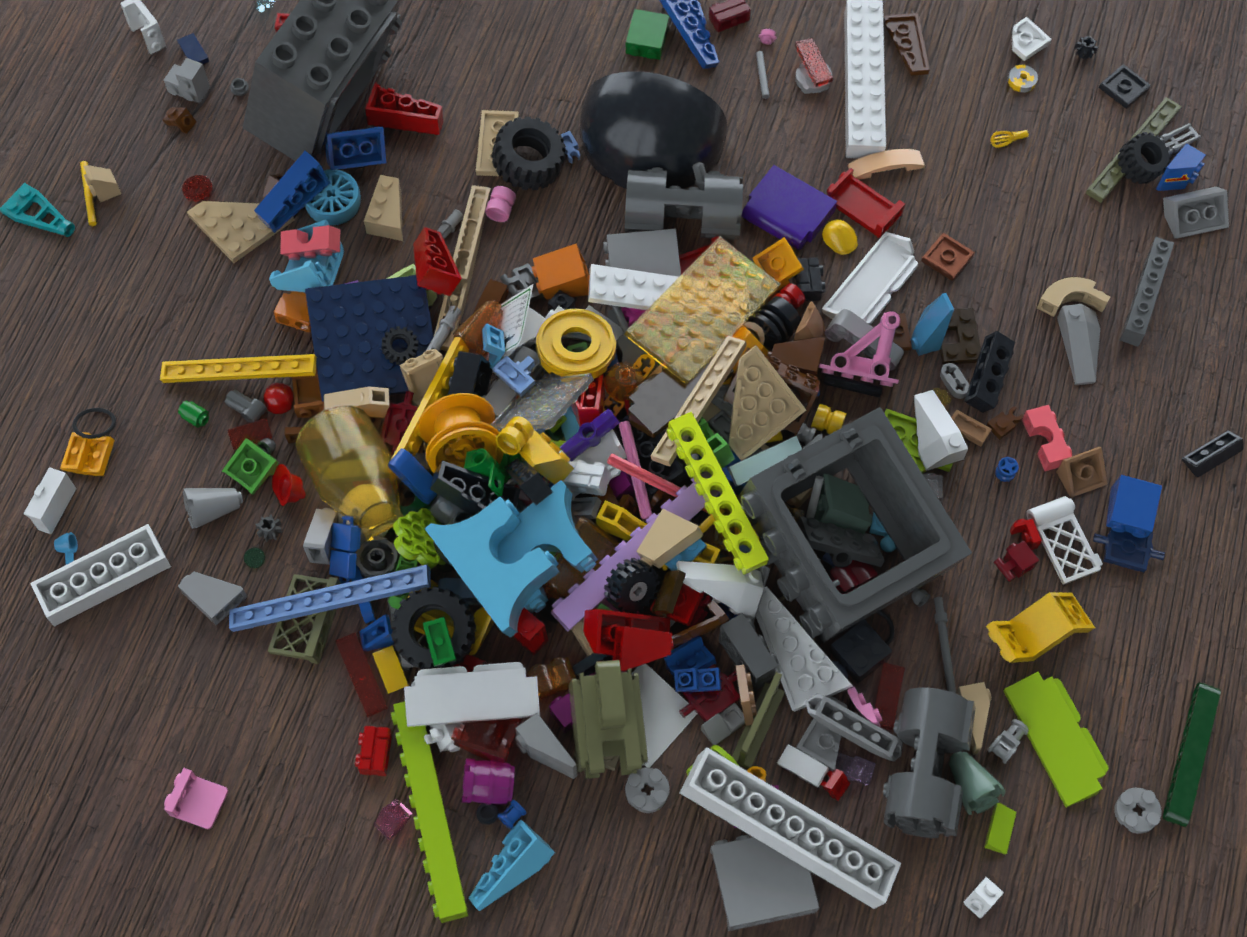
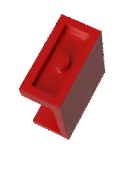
M523 608L518 620L517 633L512 637L530 653L535 655L548 641L545 625L526 608Z

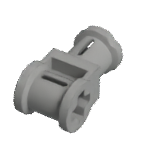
M1013 719L1007 731L1004 730L987 751L995 753L1006 764L1017 750V746L1021 743L1019 740L1023 735L1028 734L1029 729L1020 720Z

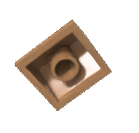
M1101 447L1064 459L1056 472L1071 498L1108 484Z

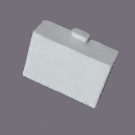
M49 467L40 485L37 486L24 515L31 519L38 530L52 534L76 490L65 472Z

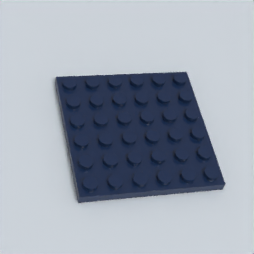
M416 275L305 289L322 402L324 401V394L364 387L389 388V395L409 392L400 366L396 365V362L392 364L389 359H385V355L382 353V339L391 328L396 329V326H400V329H403V327H407L408 331H413V335L415 334L416 340H418V350L415 358L423 355L434 336L426 289L417 286ZM397 339L392 343V348L396 352H404L408 347L406 341L402 339Z

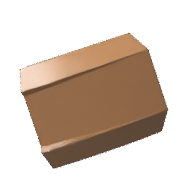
M813 302L809 303L795 332L794 341L825 336L823 319Z

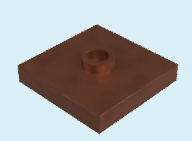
M942 233L922 257L921 262L949 280L954 281L973 258L975 252L947 234Z

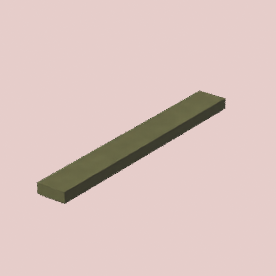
M1166 97L1132 138L1143 132H1147V134L1151 132L1154 133V136H1159L1182 106ZM1120 153L1114 157L1087 189L1085 194L1100 203L1110 194L1126 175L1125 173L1122 174V168L1118 165L1120 161L1118 155Z

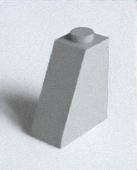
M331 508L315 510L303 544L310 563L330 565L331 550L334 549L331 548L332 523H338L337 511Z
M197 572L185 576L178 585L182 594L215 625L220 623L229 614L230 609L236 608L248 597L241 586Z

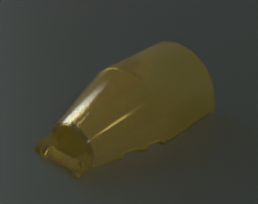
M336 406L324 410L311 418L299 432L296 441L297 454L321 500L332 506L337 513L343 516H353L354 525L361 528V532H363L367 541L370 542L374 539L373 537L392 528L393 523L398 518L403 517L400 511L397 477L388 467V463L393 456L371 418L363 409L355 406Z

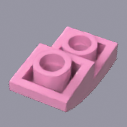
M855 687L848 689L847 692L859 714L864 719L881 728L879 722L882 721V717L878 708L873 709L871 703H866L863 693L858 694Z

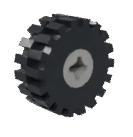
M631 558V561L626 559L623 565L618 563L616 565L617 569L611 570V577L607 576L606 581L608 584L604 585L606 590L604 596L620 612L637 614V611L640 613L644 611L643 607L646 606L648 608L651 605L649 603L651 600H655L654 594L659 591V588L656 586L660 585V580L657 579L659 575L656 571L641 562L640 559Z

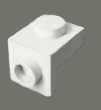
M985 877L964 901V904L979 918H982L1004 892Z

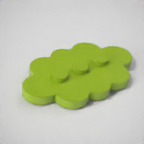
M421 508L418 512L410 511L405 517H400L393 523L394 531L398 536L394 540V546L402 557L408 560L416 559L421 565H428L432 569L437 564L445 565L446 563L435 551L434 541L424 528L431 523L442 525V523L431 515L432 512L429 509Z

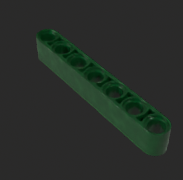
M1201 682L1197 683L1193 692L1163 812V820L1182 827H1186L1191 818L1221 694L1220 689Z

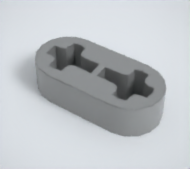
M953 363L943 365L940 378L951 395L958 399L966 397L969 383L959 368ZM948 370V372H953V375L951 376V374H946V371ZM957 386H958L959 388H962V387H963L964 389H963V391H961L960 389L956 390V387H957Z

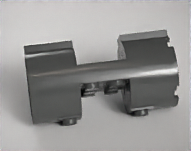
M655 167L648 171L628 170L625 233L663 230L664 217L702 219L701 238L719 236L720 239L739 240L743 201V177L724 176V174H720L718 171H709V173H705L704 191H700V188L690 187L689 190H684L679 186H670L667 189V171H663L662 168Z
M913 688L905 692L902 712L899 715V720H895L894 733L897 734L903 743L914 747V750H917L916 758L911 760V771L913 772L895 773L889 776L888 783L885 782L883 796H886L887 801L883 822L888 827L894 828V826H898L902 833L925 838H939V834L943 833L946 837L950 835L957 836L963 790L961 786L954 785L942 779L941 776L945 753L970 750L976 711L974 701L967 700L953 692L935 688Z

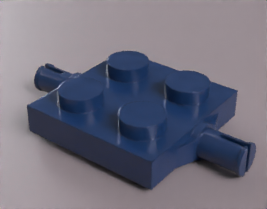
M1110 527L1107 536L1096 533L1093 536V542L1105 545L1103 562L1145 573L1148 560L1151 557L1162 561L1165 557V552L1153 549V533L1148 537L1138 538L1129 532L1113 531Z

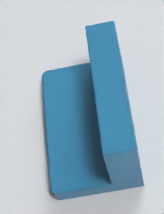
M486 323L482 329L483 350L489 352L490 368L493 369L505 353L504 331Z

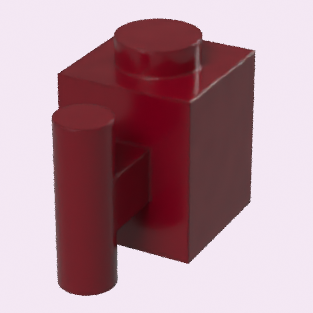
M1022 541L1019 544L1013 543L1007 547L1003 560L999 557L993 563L1008 582H1011L1016 578L1011 571L1019 578L1034 569L1039 559L1025 541Z

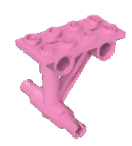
M895 312L883 313L880 323L844 353L835 354L831 359L830 366L819 364L818 368L822 369V373L834 375V371L841 372V377L851 379L854 378V375L860 376V381L873 383L874 379L880 380V385L893 387V384H898L899 380L888 378L891 361L889 357L895 329L900 324L899 315ZM879 337L876 355H873V359L856 356ZM838 356L845 359V366L842 368L835 365V359ZM878 364L884 367V373L881 376L876 375L874 371L875 366Z

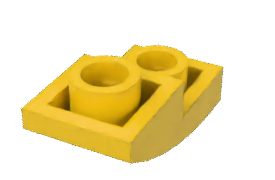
M393 645L372 653L387 694L408 686Z

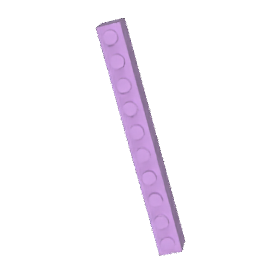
M708 472L700 473L703 478L708 479L711 477V474ZM692 478L691 481L693 483L688 488L684 485L675 493L678 496L673 501L668 499L660 508L690 521L705 507V500L702 495H698L695 489L696 482ZM718 490L710 491L714 497L720 494ZM653 513L645 520L647 525L644 528H636L630 534L632 538L627 543L623 540L615 548L617 552L612 557L609 555L605 556L599 562L601 566L596 571L592 568L583 577L585 581L580 586L578 583L573 585L568 590L570 595L564 600L560 597L552 605L554 609L551 611V614L567 632L584 618L585 610L594 609L606 598L604 596V592H606L604 585L608 584L606 581L607 576L611 577L612 573L610 572L612 569H617L616 565L618 563L623 565L626 559L630 561L631 558L641 559L636 551L658 515Z

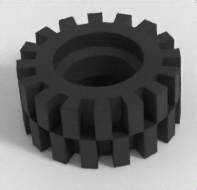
M396 326V329L391 328L389 332L385 333L382 339V353L385 355L386 360L389 359L390 363L396 362V365H400V363L404 364L410 358H415L418 350V340H416L417 337L415 334L413 335L412 330L408 331L407 327L400 329V326ZM397 339H402L406 341L408 347L404 352H396L392 348V343Z

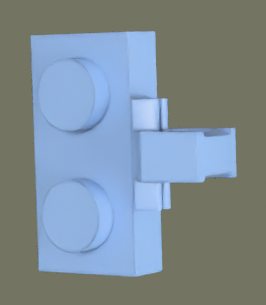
M506 355L492 369L520 397L535 385V380L530 377V371L535 367V363L530 356L526 357L521 363L519 361L515 363Z

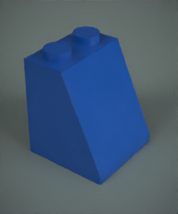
M1120 475L1111 487L1106 526L1111 527L1116 532L1125 531L1132 533L1133 536L1138 538L1148 537L1153 532L1162 485Z

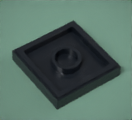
M1123 64L1101 82L1098 88L1127 109L1145 94L1151 85Z

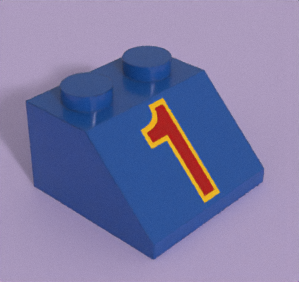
M1186 143L1167 166L1156 189L1158 191L1185 189L1189 183L1193 184L1199 176L1197 173L1205 165L1202 161L1206 155Z

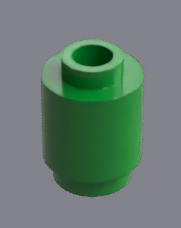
M184 401L178 409V414L181 418L197 428L205 426L209 421L208 410L193 401Z

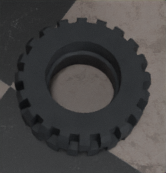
M527 116L524 119L518 117L514 118V121L506 122L499 129L492 151L493 167L496 168L497 174L503 176V180L506 183L510 182L511 186L515 188L517 186L521 187L522 190H528V188L538 190L539 187L543 189L552 184L556 177L559 176L566 156L564 140L561 135H558V130L555 127H550V123L546 121L544 123L539 118L531 119V117ZM520 146L531 147L537 150L544 159L539 161L526 160L520 157L514 148Z
M433 586V589L424 587L417 593L413 591L409 594L410 597L408 599H403L400 602V608L395 609L393 614L395 616L394 621H391V628L393 629L391 637L395 643L396 650L409 664L422 670L453 667V665L464 661L463 658L466 654L469 655L471 646L475 643V632L477 630L472 611L458 594L456 595L447 588L444 590ZM435 609L446 612L454 623V634L451 642L456 660L439 666H434L430 649L422 647L414 636V626L418 618L425 612Z

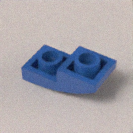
M719 667L674 670L676 692L721 690Z

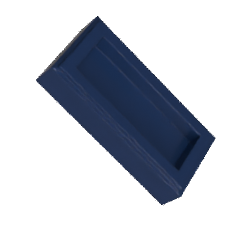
M194 33L177 40L186 58L202 64L209 62Z

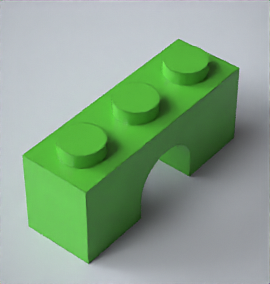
M701 417L698 425L722 469L734 461L735 458L728 443L718 433L714 435L707 421Z

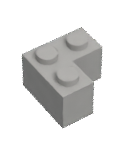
M188 58L185 59L181 66L174 64L164 79L169 93L198 103L201 102L210 88L203 64Z

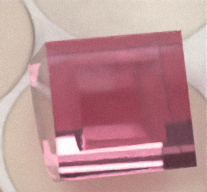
M395 799L382 808L374 825L390 840L405 826L412 812L398 799Z

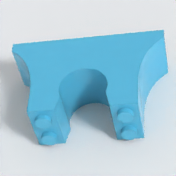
M560 480L550 488L553 493L538 505L530 504L517 516L521 523L513 533L504 537L499 544L498 558L501 563H515L526 553L540 547L544 552L548 550L549 552L554 551L563 554L567 562L581 573L583 571H590L596 565L597 557L578 534L572 519L571 501L573 494L564 482ZM542 586L529 598L524 606L531 613L534 611L537 613L546 606L545 602L548 601V598Z
M499 497L478 514L467 520L450 525L431 523L424 529L499 629L511 638L517 633L520 614L529 598L560 571L556 567L559 563L548 550L544 552L540 547L526 553L515 563L505 564L500 562L498 558L500 542L504 537L513 533L521 521L517 517L520 512L510 500L504 501Z

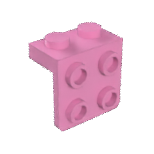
M183 768L182 772L175 778V787L172 793L168 794L165 799L164 810L174 818L209 830L214 825L228 794V789L199 778L193 771Z

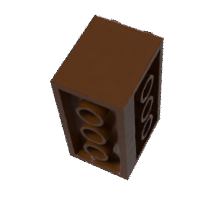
M765 356L806 409L804 413L784 428L794 434H798L819 392L820 381L817 380L818 378L810 373L804 374L793 365L787 366L774 356ZM738 367L723 399L732 405L734 403Z

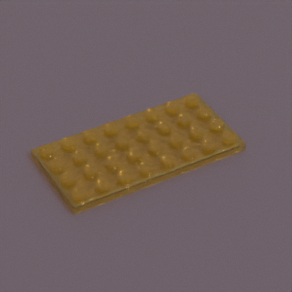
M719 236L626 330L624 335L687 385L716 355L727 336L733 337L778 289L780 283Z

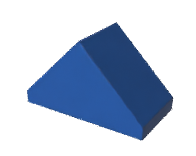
M387 614L359 631L363 651L395 645L391 637L393 633L391 620Z

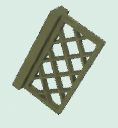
M294 574L286 597L294 595V593L300 594L313 591L319 585L331 587L339 585L341 582L338 578L333 577L322 579ZM298 581L307 583L308 587L302 591L297 592L296 590ZM337 609L308 615L306 619L299 623L293 618L292 620L295 625L286 631L283 629V625L288 620L277 622L268 652L275 655L305 659L311 663L319 664ZM311 621L313 628L304 635L301 627ZM299 630L302 637L291 643L288 635ZM286 638L289 645L282 649H276L277 643ZM305 641L307 644L305 652H296L294 647Z
M778 672L775 673L771 684L765 683L755 704L757 715L753 716L754 722L752 725L745 726L732 755L738 765L747 769L752 767L785 694V691L779 689L782 674Z

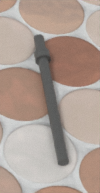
M942 597L934 598L936 610L934 618L935 624H938L947 691L956 694L946 626L948 622L947 613L944 612Z

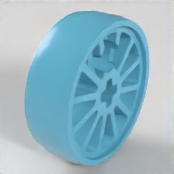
M324 170L330 184L306 204L305 208L312 219L317 222L326 220L329 225L343 224L352 219L360 208L361 194L358 184L351 175L344 171Z

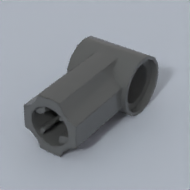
M236 389L230 391L224 401L227 406L240 413L252 425H255L267 411V407L256 398L250 399Z

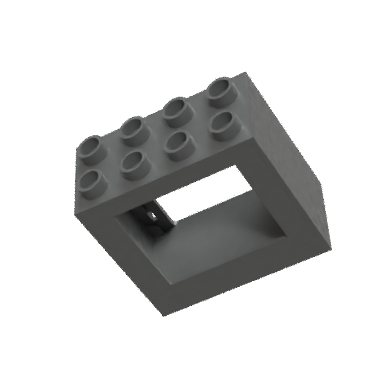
M300 0L255 61L243 129L295 161L304 151H307L313 158H315L317 153L321 154L325 148L326 135L337 131L379 70L381 64H386L388 58L391 57L392 51L390 49L391 44L389 43L391 35H395L402 25L401 14L397 13L401 0Z
M881 407L850 424L844 425L841 429L751 477L737 498L769 558L766 565L774 562L782 575L777 580L780 591L789 602L795 599L798 601L805 613L799 617L802 627L812 639L819 636L823 644L855 626L863 619H867L912 593L914 590L945 574L972 554ZM847 468L887 534L893 540L904 562L852 592L841 594L836 589V586L840 585V581L837 579L832 582L786 507L785 502L812 488L816 476H823V474L834 476Z

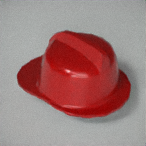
M284 464L276 466L275 473L272 476V487L280 504L285 506L287 503L297 502L299 499L305 498L306 494L302 479L290 473Z

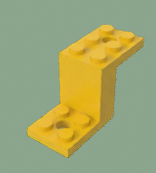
M1049 592L1010 621H992L986 625L989 630V637L998 644L1001 649L1000 654L1009 663L1034 661L1072 634L1089 633L1095 629V626L1073 593Z

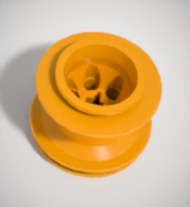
M470 393L451 394L436 400L424 410L418 423V430L421 438L428 444L425 456L427 464L433 473L442 460L464 468L466 453L479 448L486 449L500 464L503 451L499 449L496 443L499 431L493 427L495 412L492 405L486 399Z

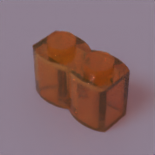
M556 657L549 664H537L528 671V677H537L539 699L568 690L571 679H577L568 657Z

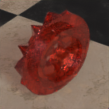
M203 175L189 177L182 186L184 196L188 201L193 200L195 203L197 200L204 201V198L210 197V192L213 191L210 179ZM200 184L201 189L196 193L194 189H197Z

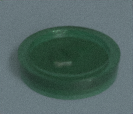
M251 548L244 554V562L250 568H258L265 562V554L259 548Z

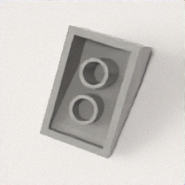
M538 713L516 727V745L523 754L527 753L530 758L572 779L577 777L576 763Z

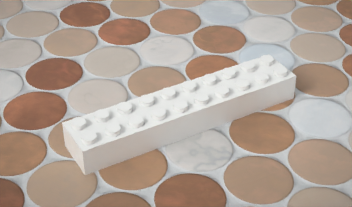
M847 0L844 13L846 158L859 159L870 154L885 151L883 0Z
M706 748L697 756L680 794L873 909L886 903L900 868V862L711 749Z

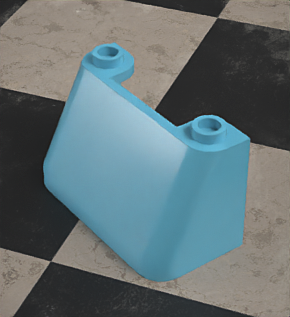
M326 220L297 230L308 233L309 242L313 235V227L329 224ZM340 242V252L332 253V256L316 255V258L300 257V260H289L285 272L281 273L276 270L271 273L269 278L271 285L277 290L305 292L307 288L333 285L344 254L342 243Z

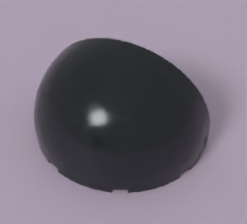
M619 72L598 79L587 90L581 111L580 135L584 153L590 164L604 178L608 177L616 185L627 189L628 170L648 171L658 167L662 168L663 171H667V189L670 186H679L681 189L695 184L694 164L698 162L703 163L705 172L709 173L711 168L719 162L726 142L727 120L720 106L711 97L686 82L656 73Z

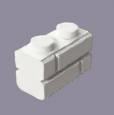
M583 460L569 461L574 469L563 482L570 491L601 496L606 494L607 484H609L611 473L606 465L600 462H595L594 465L587 464Z

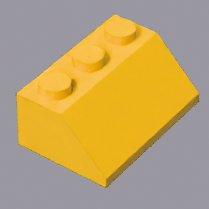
M534 430L532 437L518 453L537 472L555 485L560 480L563 481L574 469L569 463L571 459L562 451L559 453L561 449L554 442L550 443L552 439L544 432L539 434Z

